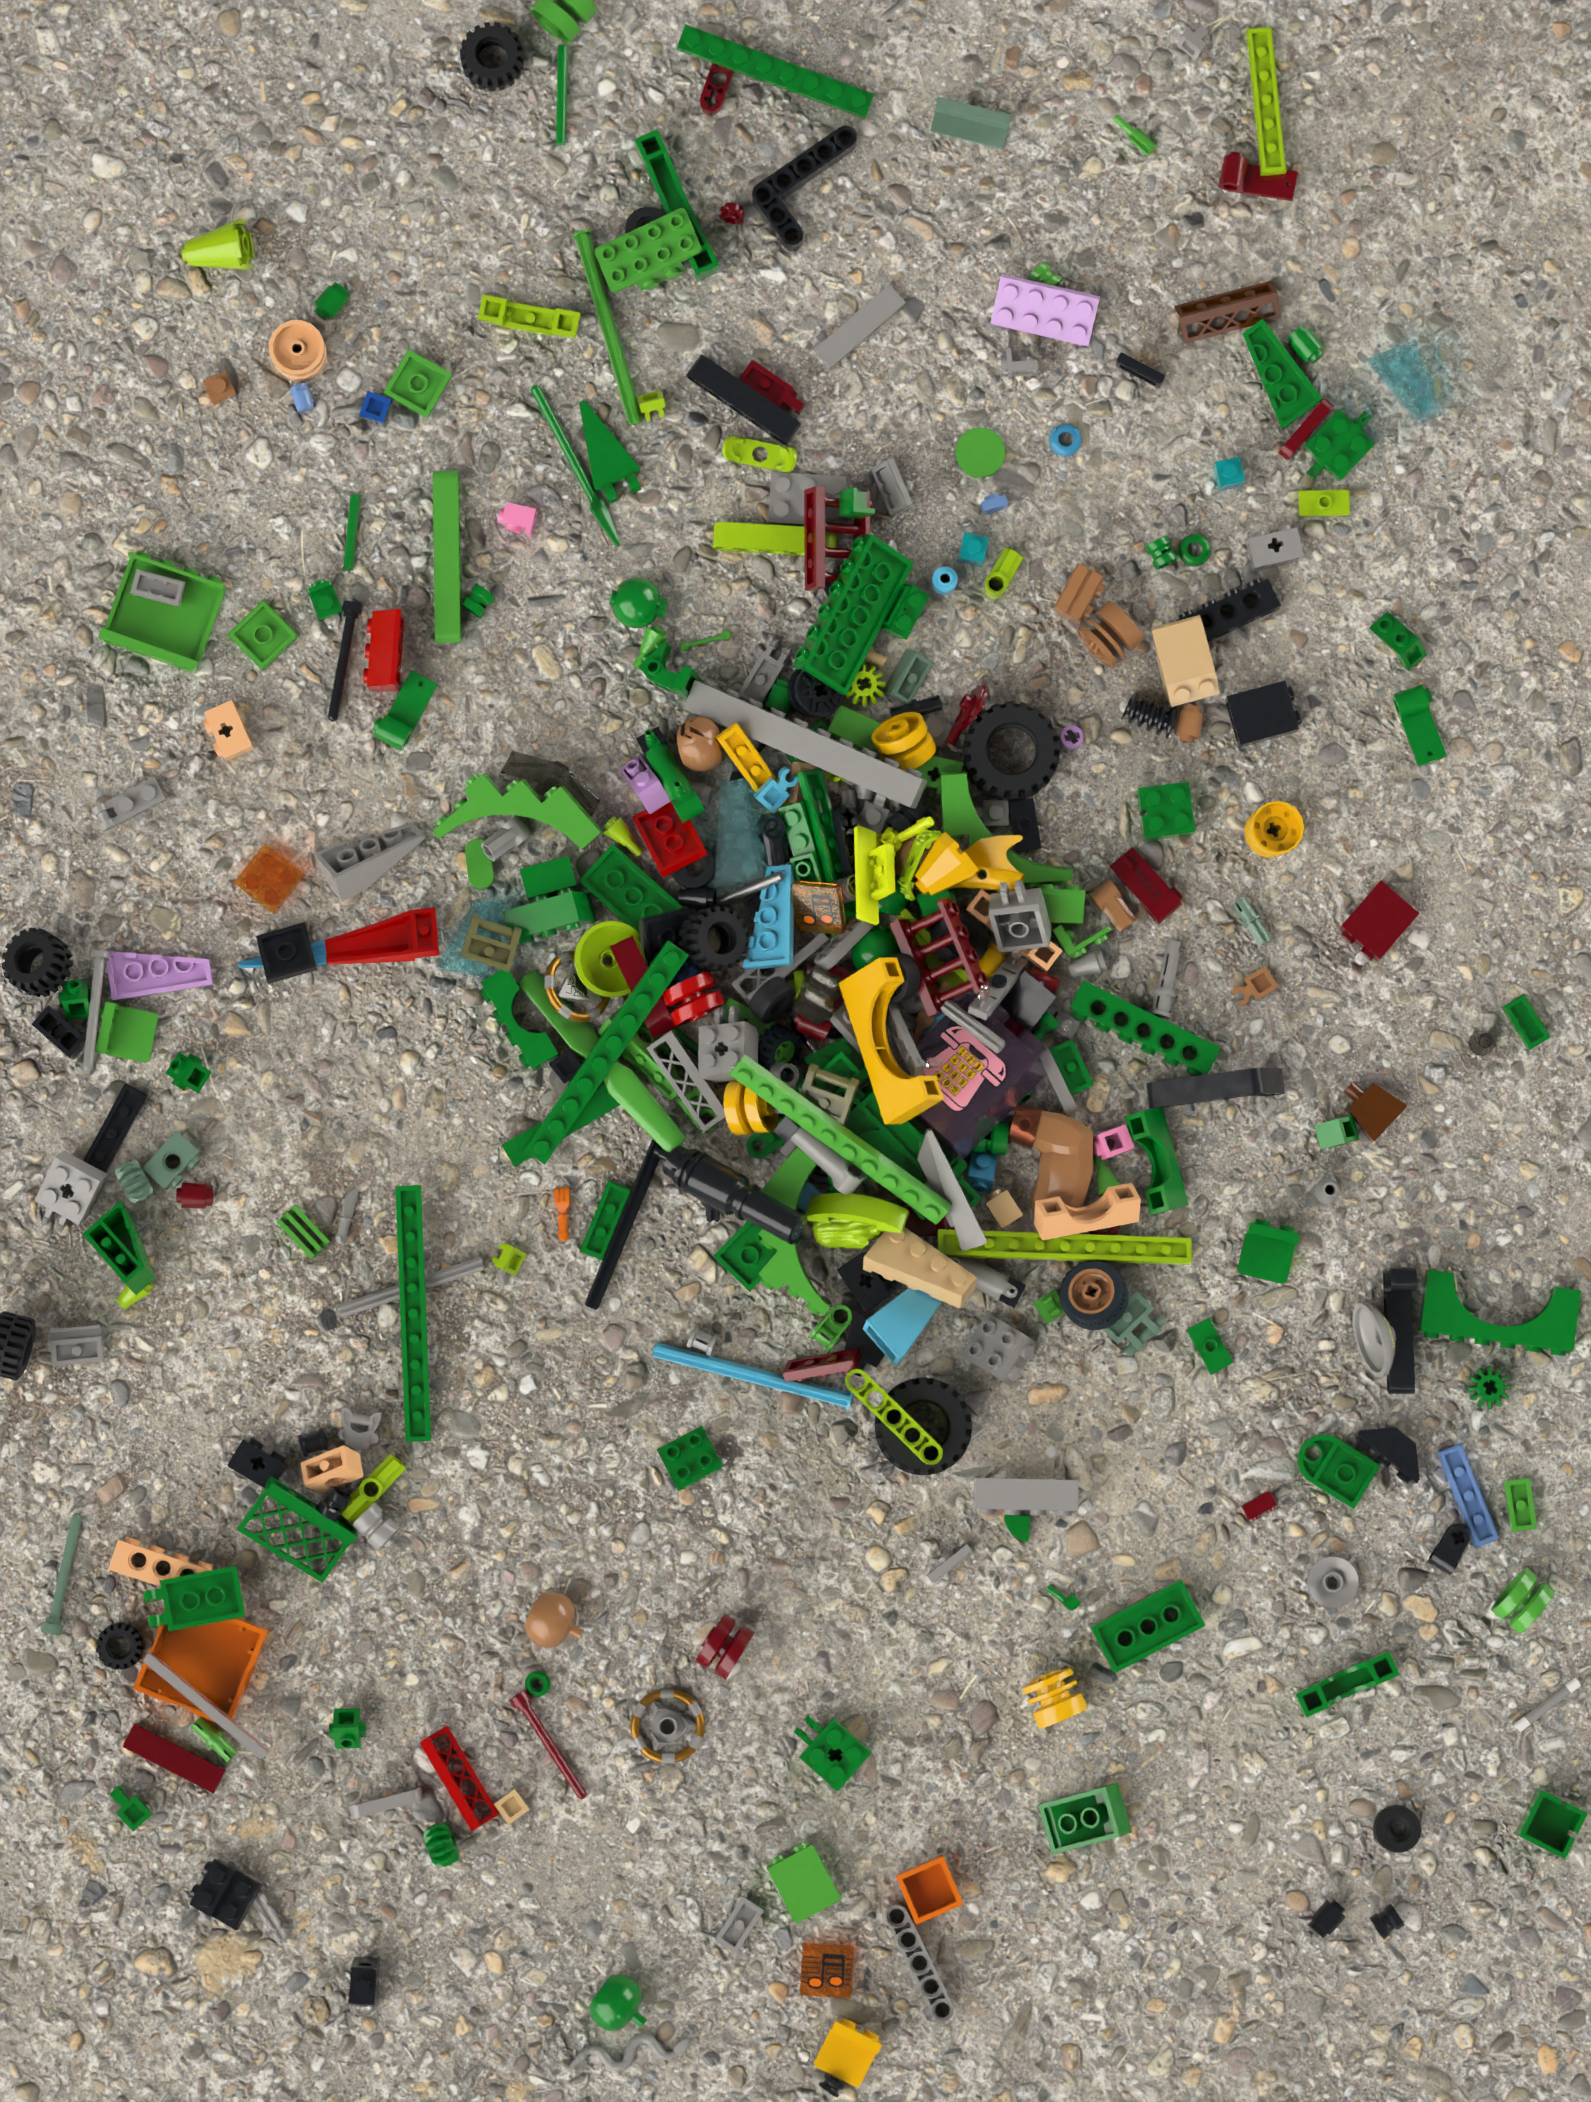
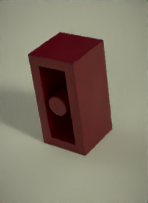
M1266 1491L1240 1507L1248 1520L1252 1519V1521H1255L1261 1517V1513L1265 1511L1270 1513L1275 1510L1274 1506L1277 1503L1271 1492Z

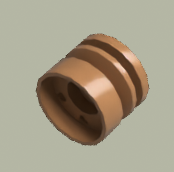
M1108 601L1096 612L1101 624L1088 619L1086 621L1088 628L1081 626L1077 629V633L1088 651L1097 660L1102 661L1106 666L1113 669L1118 664L1115 657L1119 660L1125 658L1120 646L1122 645L1128 650L1133 651L1144 640V636L1124 611L1113 602Z

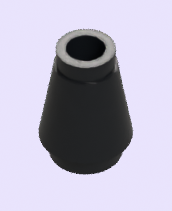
M708 885L699 888L680 889L678 902L679 904L699 909L715 907L717 898L716 888H710Z

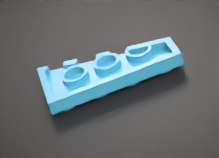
M792 865L767 867L765 877L782 871L785 879L761 890V903L759 911L755 914V927L752 937L750 936L747 959H744L742 966L746 970L793 966L795 874Z

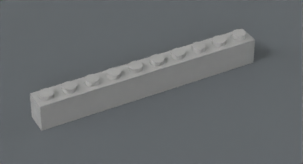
M704 678L703 682L694 681L683 707L684 709L706 717L727 728L736 722L745 735L916 809L928 781L921 778L922 772L910 767L907 771L898 768L900 763L887 757L884 761L875 758L877 753L864 747L862 751L852 748L854 743L841 737L839 741L830 738L831 733L818 727L816 731L807 728L809 723L798 718L790 721L784 718L786 713L775 708L767 711L762 708L763 703L749 698L748 702L739 698L740 693L727 688L725 692L717 689V683Z

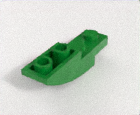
M802 800L780 806L778 811L781 820L785 824V832L793 854L790 862L793 866L802 897H809L802 898L805 901L804 905L810 906L812 905L811 894L829 896V890L805 802ZM813 899L814 902L820 903L828 901L826 899Z

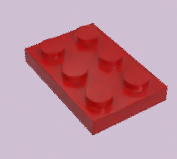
M671 801L652 814L644 810L632 816L662 878L708 855L692 822L688 820L682 823Z

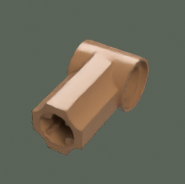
M1110 879L1089 893L1092 902L1099 911L1105 913L1119 933L1137 920L1121 899V893Z

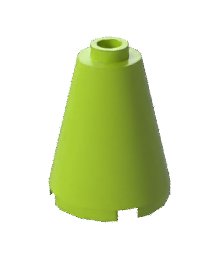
M243 219L234 220L187 240L184 247L181 248L184 262H188L190 266L251 269L253 264H249V259H254V247L250 230L245 231L243 227L247 223Z

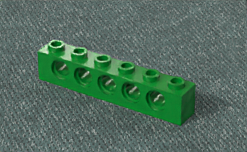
M1084 980L1069 1008L1073 1012L1072 1016L1083 1022H1086L1087 1019L1095 1022V1028L1100 1031L1109 1033L1111 1030L1119 1034V1040L1130 1045L1132 1042H1135L1142 1046L1140 1050L1154 1056L1155 1053H1158L1165 1057L1164 1062L1174 1067L1180 1064L1188 1068L1186 1072L1192 1076L1207 1075L1221 1049ZM1092 1003H1102L1105 1008L1102 1015L1093 1014L1091 1011ZM1123 1013L1126 1015L1127 1024L1122 1027L1117 1026L1114 1023L1115 1014ZM1141 1024L1147 1025L1150 1028V1035L1146 1038L1140 1037L1136 1031L1137 1026ZM1166 1035L1172 1038V1048L1164 1049L1161 1047L1159 1040L1162 1036ZM1185 1047H1192L1196 1051L1194 1060H1186L1183 1057L1182 1051Z

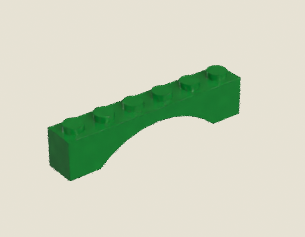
M656 129L634 139L636 150L666 215L679 208H684L688 213L702 247L700 254L687 259L696 281L698 282L720 272L718 261L689 204L658 130Z

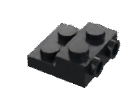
M214 1859L212 1862H207L202 1870L204 1878L200 1885L196 1884L190 1891L189 1897L192 1900L189 1905L209 1917H214L230 1928L238 1930L263 1884L223 1860Z

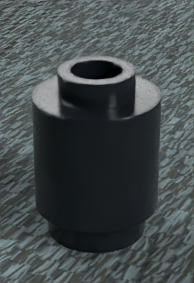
M1334 1899L1331 1903L1326 1900L1311 1917L1312 1921L1308 1925L1322 1938H1325L1327 1934L1331 1935L1346 1918L1342 1914L1345 1909Z

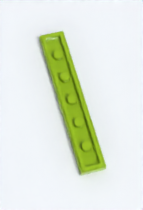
M1272 28L1246 29L1261 176L1286 174Z

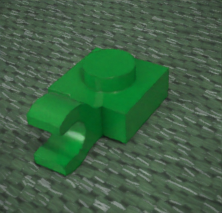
M117 1786L110 1793L111 1797L121 1806L116 1814L132 1831H135L153 1814L137 1795L129 1799L120 1786Z

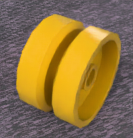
M906 712L893 716L880 724L872 733L871 739L876 750L881 753V760L884 761L887 757L900 763L898 768L905 771L909 767L915 769L923 765L936 752V744L930 733L927 732L928 727L920 713Z
M737 1080L730 1081L726 1085L723 1102L724 1113L731 1132L735 1136L751 1135L754 1131L756 1133L773 1132L779 1121V1113H774L773 1106Z

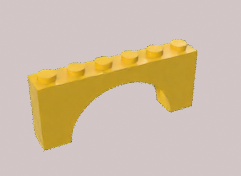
M878 958L839 983L884 1124H903L944 1100L937 1077H912L907 1074L894 1059L886 1035L887 1008L893 993L905 981L897 958Z

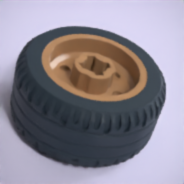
M1098 1260L1082 1262L1071 1268L1063 1278L1059 1290L1060 1303L1066 1315L1074 1324L1087 1330H1102L1114 1325L1125 1313L1129 1300L1127 1285L1118 1270L1112 1265Z

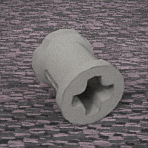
M695 1325L686 1347L690 1348L693 1346L705 1351L706 1355L710 1356L719 1335H710L699 1330V1327Z

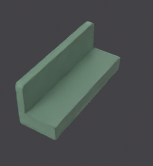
M938 97L931 132L1003 149L1011 115Z

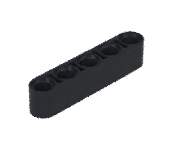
M704 355L698 357L686 374V377L697 386L784 445L789 443L801 426V423L793 416Z

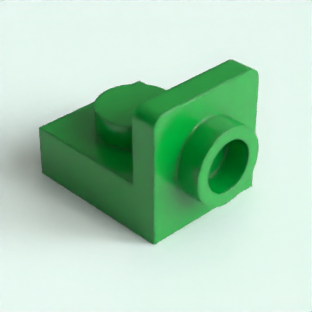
M321 579L311 583V588H308L307 592L319 621L343 612L330 580L325 581V579Z

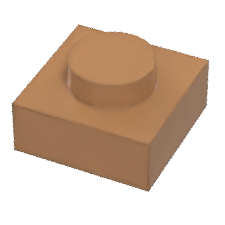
M226 370L203 380L213 405L237 395Z

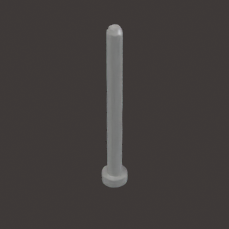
M93 950L91 953V958L95 961L83 1060V1070L85 1072H91L93 1069L105 961L109 960L110 954L102 950Z

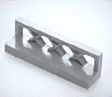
M802 923L794 930L793 966L780 967L779 969L775 967V973L770 977L760 976V969H757L756 976L751 975L756 969L747 970L731 984V987L749 1006L751 998L765 982L777 976L785 979L827 943L829 938L823 931L819 934L813 926ZM806 928L814 939L808 944H798V933ZM745 979L756 980V989L749 995L739 986ZM760 980H765L761 985H759Z
M675 1031L668 1032L646 1047L703 1132L726 1119L723 1101L710 1082L698 1076L697 1063ZM665 1041L672 1049L670 1060L660 1058L654 1050ZM674 1054L676 1055V1057L678 1058V1060H679L680 1062H678V1061H673V1059H674ZM663 1062L669 1063L668 1069ZM673 1064L682 1065L685 1068L684 1081L676 1080L671 1075ZM689 1076L691 1077L694 1083L688 1082ZM677 1083L683 1084L682 1090ZM687 1085L697 1086L700 1090L698 1102L690 1101L686 1097ZM703 1096L708 1102V1104L702 1103ZM692 1104L698 1105L697 1112ZM701 1106L711 1107L717 1115L716 1118L706 1125L700 1118Z

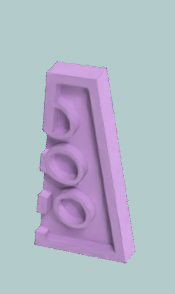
M106 951L110 953L106 966L112 1001L213 985L209 959Z

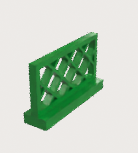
M272 1476L269 1477L265 1483V1488L237 1526V1531L321 1583L326 1579L349 1544L352 1545L357 1538V1531L350 1524L340 1518L337 1521L328 1519L316 1509V1503ZM266 1496L276 1501L278 1509L263 1512L261 1504ZM293 1511L298 1515L299 1523L284 1525L282 1513ZM279 1514L281 1526L266 1529L264 1517ZM261 1518L263 1530L252 1532L245 1528L250 1520ZM315 1525L319 1528L321 1536L305 1539L303 1527ZM300 1527L302 1540L287 1542L285 1530ZM282 1531L285 1543L271 1544L267 1534ZM336 1538L343 1542L338 1550L327 1552L324 1540ZM322 1541L324 1553L309 1556L307 1543ZM304 1544L305 1557L294 1558L290 1555L289 1547ZM325 1558L326 1567L321 1574L311 1568L310 1560Z

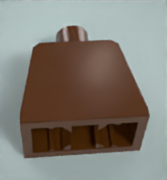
M1353 1081L1343 1091L1354 1101L1347 1109V1112L1350 1116L1353 1115L1355 1123L1371 1143L1407 1107L1405 1103L1374 1083L1364 1091Z

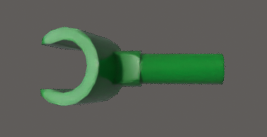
M1050 1585L1046 1588L1047 1592L1059 1599L1070 1611L1075 1610L1081 1604L1073 1593L1065 1598L1063 1594Z

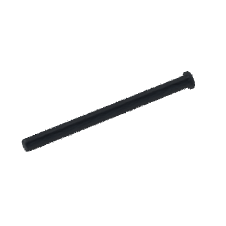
M653 1138L585 1301V1305L594 1310H597L600 1306L660 1158L654 1154V1150L657 1147L662 1150L663 1148Z

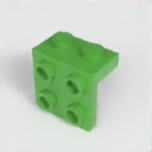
M106 1002L105 1007H101L99 1011L98 1022H101L100 1032H97L95 1052L133 1061L149 1062L159 1019L158 1015L154 1012Z

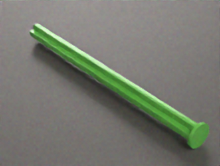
M590 229L581 230L572 234V238L576 239L628 423L636 425L641 423L643 418L590 238L592 232Z

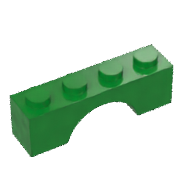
M500 970L481 981L484 987L480 989L482 996L487 1003L492 1001L496 1010L493 1011V1014L500 1025L505 1023L509 1032L505 1033L512 1046L518 1045L522 1053L518 1057L525 1068L530 1066L535 1071L559 1056L546 1032H528L516 1023L513 1015V1005L521 990L510 971Z
M1163 1107L1125 1116L1132 1142L1139 1144L1146 1151L1151 1162L1152 1177L1150 1184L1144 1190L1150 1215L1189 1206Z
M1384 1650L1293 1692V1695L1303 1716L1307 1718L1329 1708L1350 1695L1379 1685L1400 1674L1390 1652Z

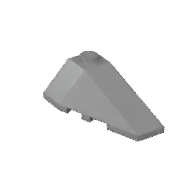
M414 823L384 830L381 836L368 838V835L359 837V842L347 845L345 841L336 843L315 853L314 857L332 891L341 901H344L366 890L425 839V835Z

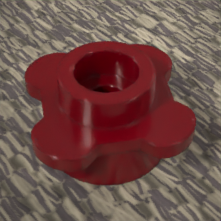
M727 202L720 208L722 213H720L719 218L731 225L743 224L744 220L742 217H744L745 213L741 205Z

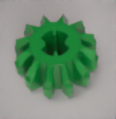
M1486 1366L1485 1375L1478 1368L1476 1369V1374L1479 1378L1469 1377V1380L1475 1383V1386H1467L1468 1391L1475 1390V1394L1469 1398L1470 1400L1480 1398L1477 1402V1407H1482L1485 1401L1488 1410L1492 1409L1493 1401L1497 1407H1501L1502 1402L1499 1397L1506 1400L1509 1398L1506 1393H1503V1390L1511 1389V1385H1503L1502 1383L1508 1379L1507 1375L1498 1378L1501 1373L1500 1368H1496L1492 1374L1491 1366ZM1491 1381L1492 1388L1495 1390L1494 1392H1488L1487 1395L1485 1393L1486 1388L1483 1385Z
M443 1822L431 1825V1827L425 1829L423 1834L424 1841L432 1863L437 1868L457 1862L459 1859V1849L451 1827Z

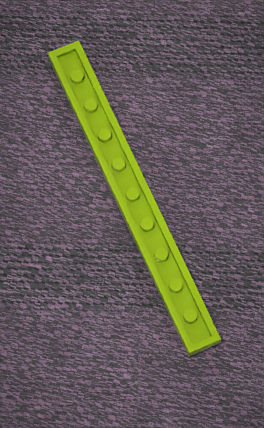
M937 1230V1250L947 1257L1057 1261L1098 1260L1116 1263L1190 1265L1192 1263L1191 1238L1073 1234L1042 1240L1039 1233L982 1231L988 1243L962 1251L955 1230Z

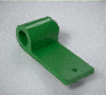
M411 670L388 714L383 718L378 717L372 728L375 731L374 737L402 751L438 684Z
M1421 684L1393 694L1394 706L1417 766L1420 767L1446 758L1447 754L1429 711V703L1433 702L1429 688L1424 689Z

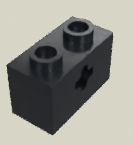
M49 1005L31 1024L70 1059L74 1060L85 1048L86 1036Z
M862 1252L838 1268L837 1271L864 1312H867L891 1296L889 1290L892 1287L883 1276L879 1278L876 1272L872 1271L870 1273L863 1270L865 1255ZM864 1274L866 1277L871 1276L873 1278L870 1282V1288H867L865 1285L862 1287L859 1285L861 1275Z
M250 1438L249 1441L242 1439L227 1466L265 1488V1483L270 1476L280 1481L289 1466L284 1463L286 1458L275 1451L269 1454L262 1450L264 1445L253 1438ZM263 1457L262 1463L266 1465L265 1468H258L256 1470V1464L253 1462L254 1459Z

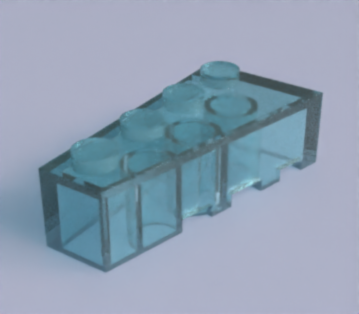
M745 778L720 783L714 886L716 890L750 884L764 878Z

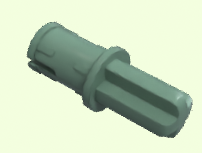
M1246 897L1232 905L1242 919L1243 927L1248 928L1259 946L1265 945L1271 940V936L1260 921L1261 916L1255 913Z

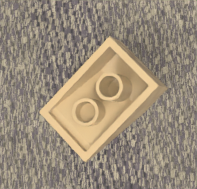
M1200 615L1151 628L1164 693L1171 707L1220 694L1213 660Z

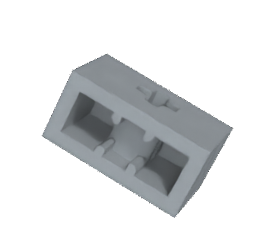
M1290 525L1276 528L1274 533L1266 534V531L1252 533L1251 538L1247 539L1246 545L1253 572L1302 561L1304 553L1298 528H1291ZM1272 542H1274L1276 546L1280 545L1277 552H1275L1272 548L1269 549Z

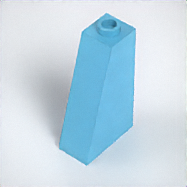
M908 1288L867 1319L863 1330L891 1363L897 1367L943 1301L930 1297V1294L917 1289L915 1291Z

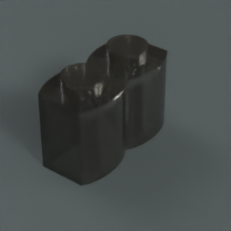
M818 965L813 966L804 977L800 992L793 1006V1011L818 1026L824 1021L828 1022L835 1011L833 1004L841 995L839 983L842 979Z

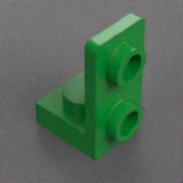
M1386 612L1370 626L1371 632L1396 653L1401 665L1407 671L1412 669L1427 655L1420 639L1389 612Z

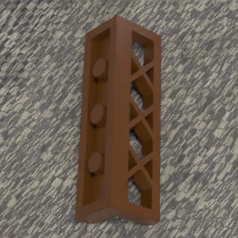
M1272 281L1174 306L1184 344L1250 327L1261 319L1269 322L1281 318L1278 294ZM1273 302L1274 312L1267 314L1259 312L1263 305ZM1247 310L1250 312L1244 320L1239 321L1234 318L1239 311ZM1222 316L1226 319L1221 326L1214 327L1210 325L1215 317ZM1196 322L1202 325L1197 332L1187 333L1186 325Z

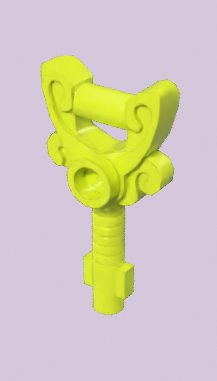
M930 816L927 818L923 817L916 821L915 825L900 833L894 828L889 827L884 833L876 834L877 848L885 843L893 845L895 858L896 852L900 850L903 842L925 832V830L934 825V820Z

